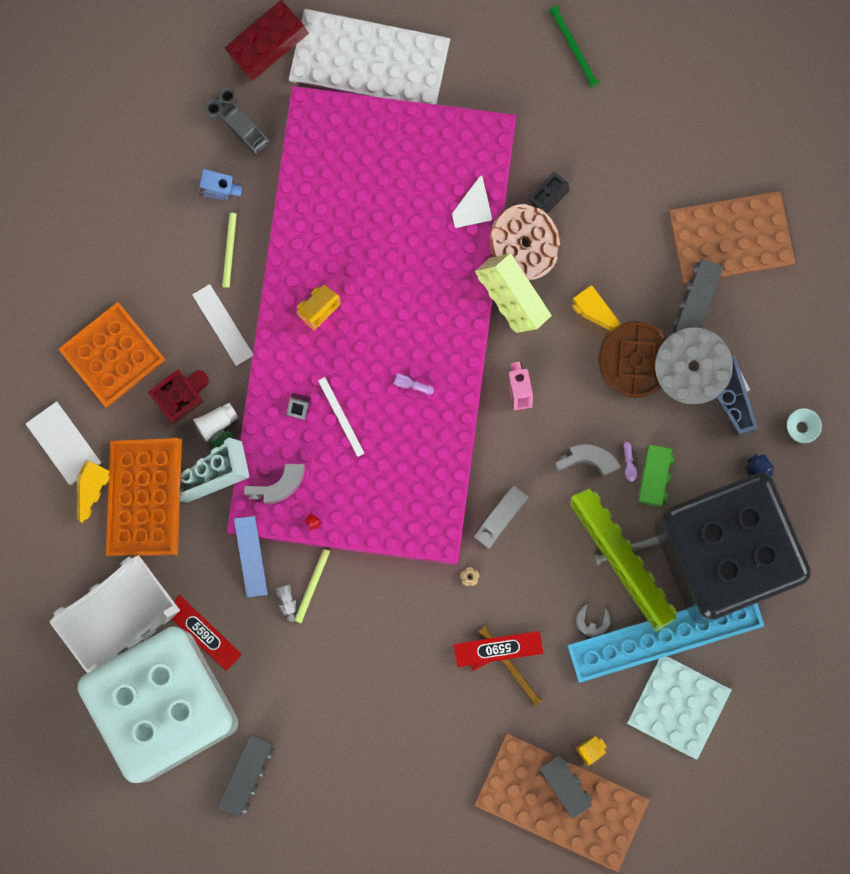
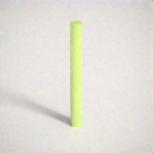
M229 213L223 288H230L236 213Z
M326 549L322 550L295 617L294 621L302 623L330 553Z

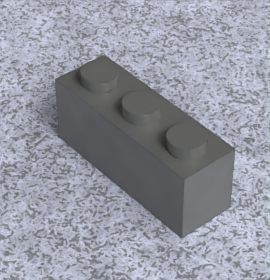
M558 755L541 766L539 770L569 816L573 819L592 806L590 801L593 799L587 790L582 791L580 788L581 781L575 773L572 775L568 768L571 766L566 758H561Z

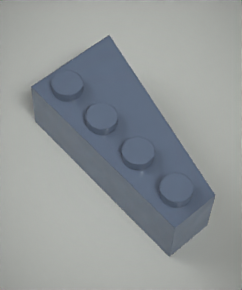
M732 356L733 373L731 380L716 400L740 437L757 432L758 426L736 356Z

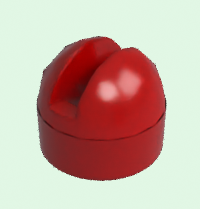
M309 513L305 519V526L311 525L310 530L317 529L322 523L312 513Z

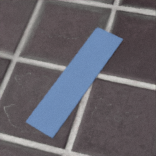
M255 516L234 518L247 597L268 595Z

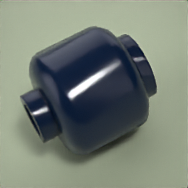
M755 454L747 460L749 464L746 466V471L750 476L756 473H765L771 477L774 474V466L766 455L763 454L758 457Z

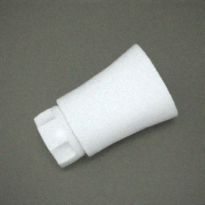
M227 403L192 420L202 438L207 442L218 431L223 430L231 425V422L237 420L238 416L230 403Z

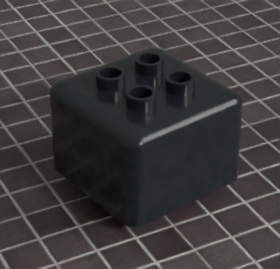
M756 473L667 509L655 522L656 535L689 615L699 624L709 623L805 584L810 578L811 568L776 485L768 474Z

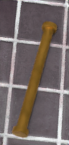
M487 625L478 631V634L482 635L485 639L493 638L487 630L489 629ZM510 659L501 660L531 699L532 705L535 707L543 699L537 696Z

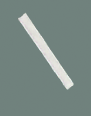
M326 378L318 380L357 457L364 454Z

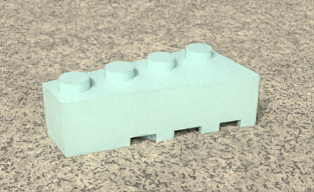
M232 438L226 439L223 445L214 448L211 454L201 458L196 462L195 466L182 472L180 477V501L188 503L250 478L242 441Z

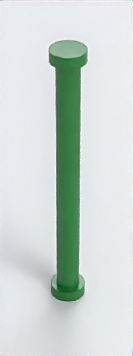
M558 5L553 6L548 12L550 15H553L589 81V87L597 86L600 81L595 78L559 12Z

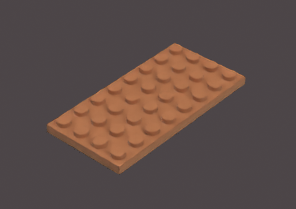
M506 734L474 806L618 872L650 800L569 763L571 766L568 768L572 775L575 773L581 781L580 788L582 791L587 790L593 799L590 801L592 804L590 808L572 819L539 770L541 766L556 756Z

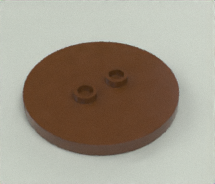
M643 321L625 322L612 329L604 338L598 356L600 373L607 385L621 395L634 398L645 397L658 391L661 385L656 376L655 362L661 345L668 338L666 334L655 325Z

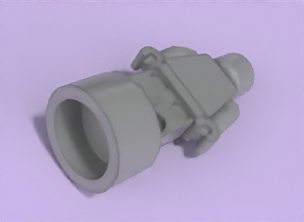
M290 584L275 588L276 595L281 600V605H278L283 615H288L287 620L289 622H294L295 616L292 613L296 612V600L292 601Z

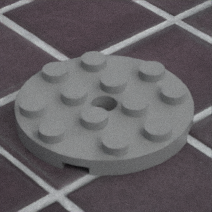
M686 328L669 336L661 345L656 357L655 371L659 384L670 397L684 404H702L714 400L726 389L732 377L733 361L728 346L718 335L703 328ZM697 361L700 365L697 371L689 370L690 362Z

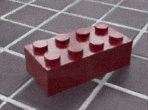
M280 0L224 48L253 82L305 38L309 32L283 0Z

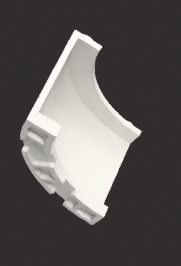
M139 555L132 559L128 557L120 563L122 566L100 585L97 583L92 586L88 594L65 609L61 607L53 613L54 617L50 624L87 673L144 642L156 632L159 626L165 625L180 611Z

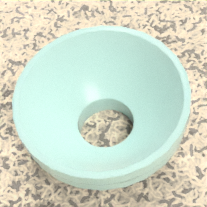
M803 408L794 411L789 416L786 429L788 435L794 441L810 443L820 435L822 423L814 411ZM799 422L807 425L805 433L798 432L797 424Z

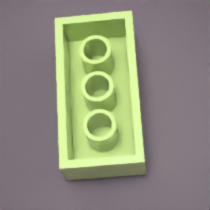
M511 253L489 258L475 271L479 281L484 284L489 292V296L496 302L499 311L506 317L511 329L516 333L536 330L552 316Z

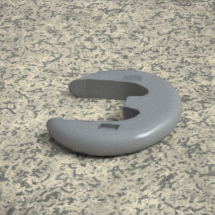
M588 604L581 607L576 617L577 627L580 632L592 638L605 634L611 624L609 611L605 608L602 625L599 629H596V624L590 623L589 627H586L584 622Z

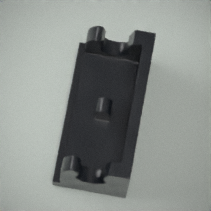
M553 172L528 198L532 207H538L548 214L570 191L568 182Z

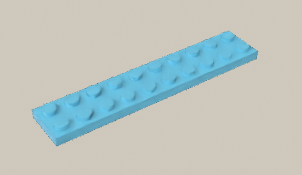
M756 603L706 624L695 622L686 609L677 612V619L657 633L649 621L567 645L578 682L581 683L764 627L758 604Z

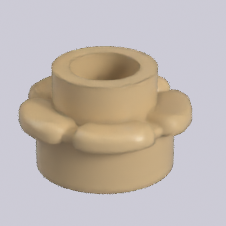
M472 567L466 568L460 574L462 583L465 586L476 585L479 578L478 571Z

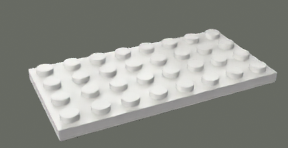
M304 9L302 23L309 34L296 44L289 82L350 94L437 104L450 38Z

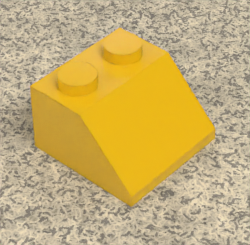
M325 285L321 288L319 286L316 287L311 293L312 297L307 301L303 300L297 307V315L313 331L341 305L339 295Z

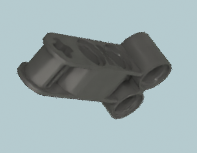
M231 87L222 88L219 92V100L211 99L205 104L208 118L213 121L221 119L248 149L258 157V153L267 145L270 146L271 142L236 105L237 97L234 89ZM228 94L233 96L230 101L223 99ZM212 107L219 108L216 113L209 112Z

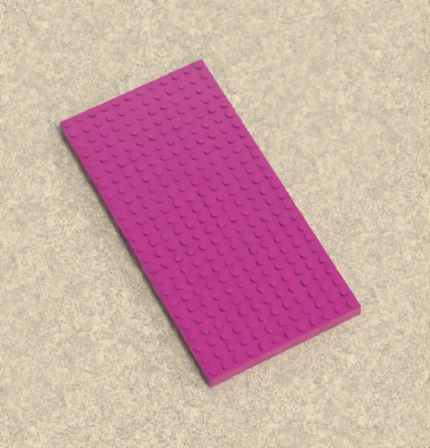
M292 86L240 439L243 444L250 478L234 484L227 528L228 535L237 536L234 518L255 516L258 538L263 540L458 565L492 307V298L489 296V292L484 284L479 281L475 271L489 258L493 257L490 250L489 237L495 219L504 211L516 115ZM482 176L492 220L455 228L452 213L477 179ZM325 285L339 295L341 305L313 331L297 315V307L303 300L307 301L312 297L311 293L316 287L319 286L321 288ZM398 373L409 377L413 382L418 381L419 383L432 386L434 392L426 394L413 390L412 387L406 389L396 386L393 382ZM324 377L364 451V454L358 457L318 381ZM292 393L311 398L305 420L286 415ZM285 464L305 465V473L300 486L290 497L281 502L264 504V497H261L260 500H251L249 496L244 494L245 486L267 487L277 483L283 476ZM309 513H312L322 521L321 525L315 530L309 529L311 527L310 524L307 527L305 526V519Z

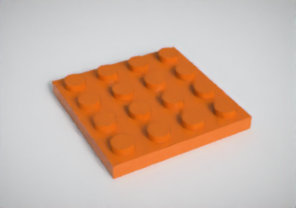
M119 302L115 303L58 349L106 408L166 361Z

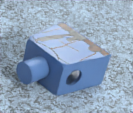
M203 169L198 195L228 200L229 194L240 197L242 185L233 184L232 176Z

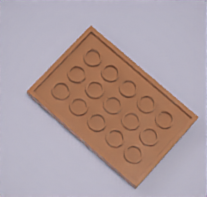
M780 191L669 210L683 284H687L689 279L692 280L694 275L692 269L695 262H699V259H705L724 266L720 278L795 265Z

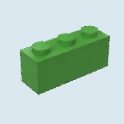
M654 445L647 447L638 497L639 504L661 507L663 503H666L668 492H665L666 484L669 485L671 473H668L669 465L672 466L674 462V454H671L672 449Z

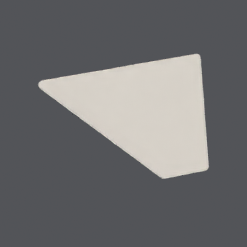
M482 176L477 179L452 213L455 228L492 220Z

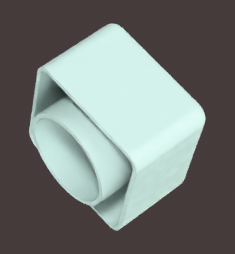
M169 627L85 674L78 682L79 695L123 776L132 783L149 782L232 735L238 728V718L196 641L189 632L178 627Z

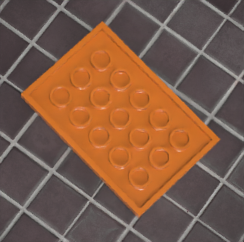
M182 439L110 441L106 556L178 555Z

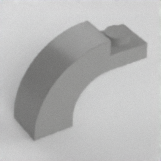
M594 445L573 446L568 450L571 456L568 457L565 454L557 458L558 462L554 464L557 472L577 463H588L599 471L601 477L621 468L613 455Z
M285 464L283 476L277 483L267 487L245 486L244 494L249 496L251 500H260L261 497H264V504L281 502L290 497L300 486L305 473V465Z
M513 486L489 515L474 538L487 548H490L529 497Z

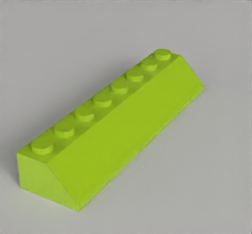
M588 489L572 496L570 506L655 632L657 633L677 619L675 607L672 604H668L664 599L666 598L664 591L656 587L654 584L655 578L651 572L645 571L643 560L639 555L635 556L632 551L634 548L628 539L624 540L621 535L623 532L620 526L612 522L610 519L612 515L606 507L603 509L599 503L601 499L598 494Z

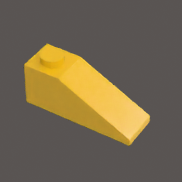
M592 285L573 298L572 307L577 314H581L584 318L609 331L621 324Z
M593 736L575 747V750L584 765H591L606 754L604 749L607 746L601 737L598 739L596 736Z

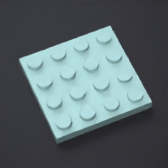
M667 656L659 658L626 724L697 760L732 690Z

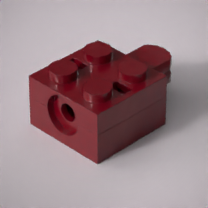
M177 369L148 391V393L174 426L204 403L198 392L209 384V378L202 370H196L185 378L180 370Z

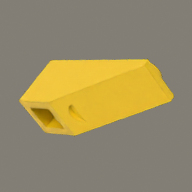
M87 459L77 475V520L82 523L84 519L87 520L89 518L93 502L96 503L98 501L102 485L105 486L110 478V475H108L110 471Z

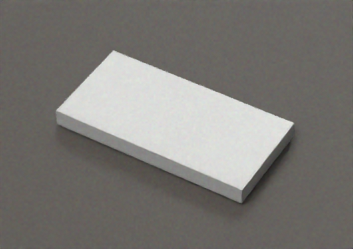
M57 401L26 423L70 486L77 481V475L86 459L97 465L101 464L99 458Z

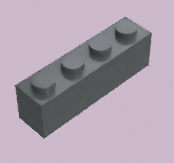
M699 259V262H695L692 269L694 273L693 278L688 280L685 288L687 290L686 297H682L679 303L680 313L674 317L672 326H674L673 331L677 332L686 328L702 327L724 266L705 259Z
M250 735L218 808L237 817H241L242 814L246 815L250 806L247 803L250 795L254 797L258 789V785H255L258 777H263L266 771L264 764L267 759H271L275 749H272V743Z

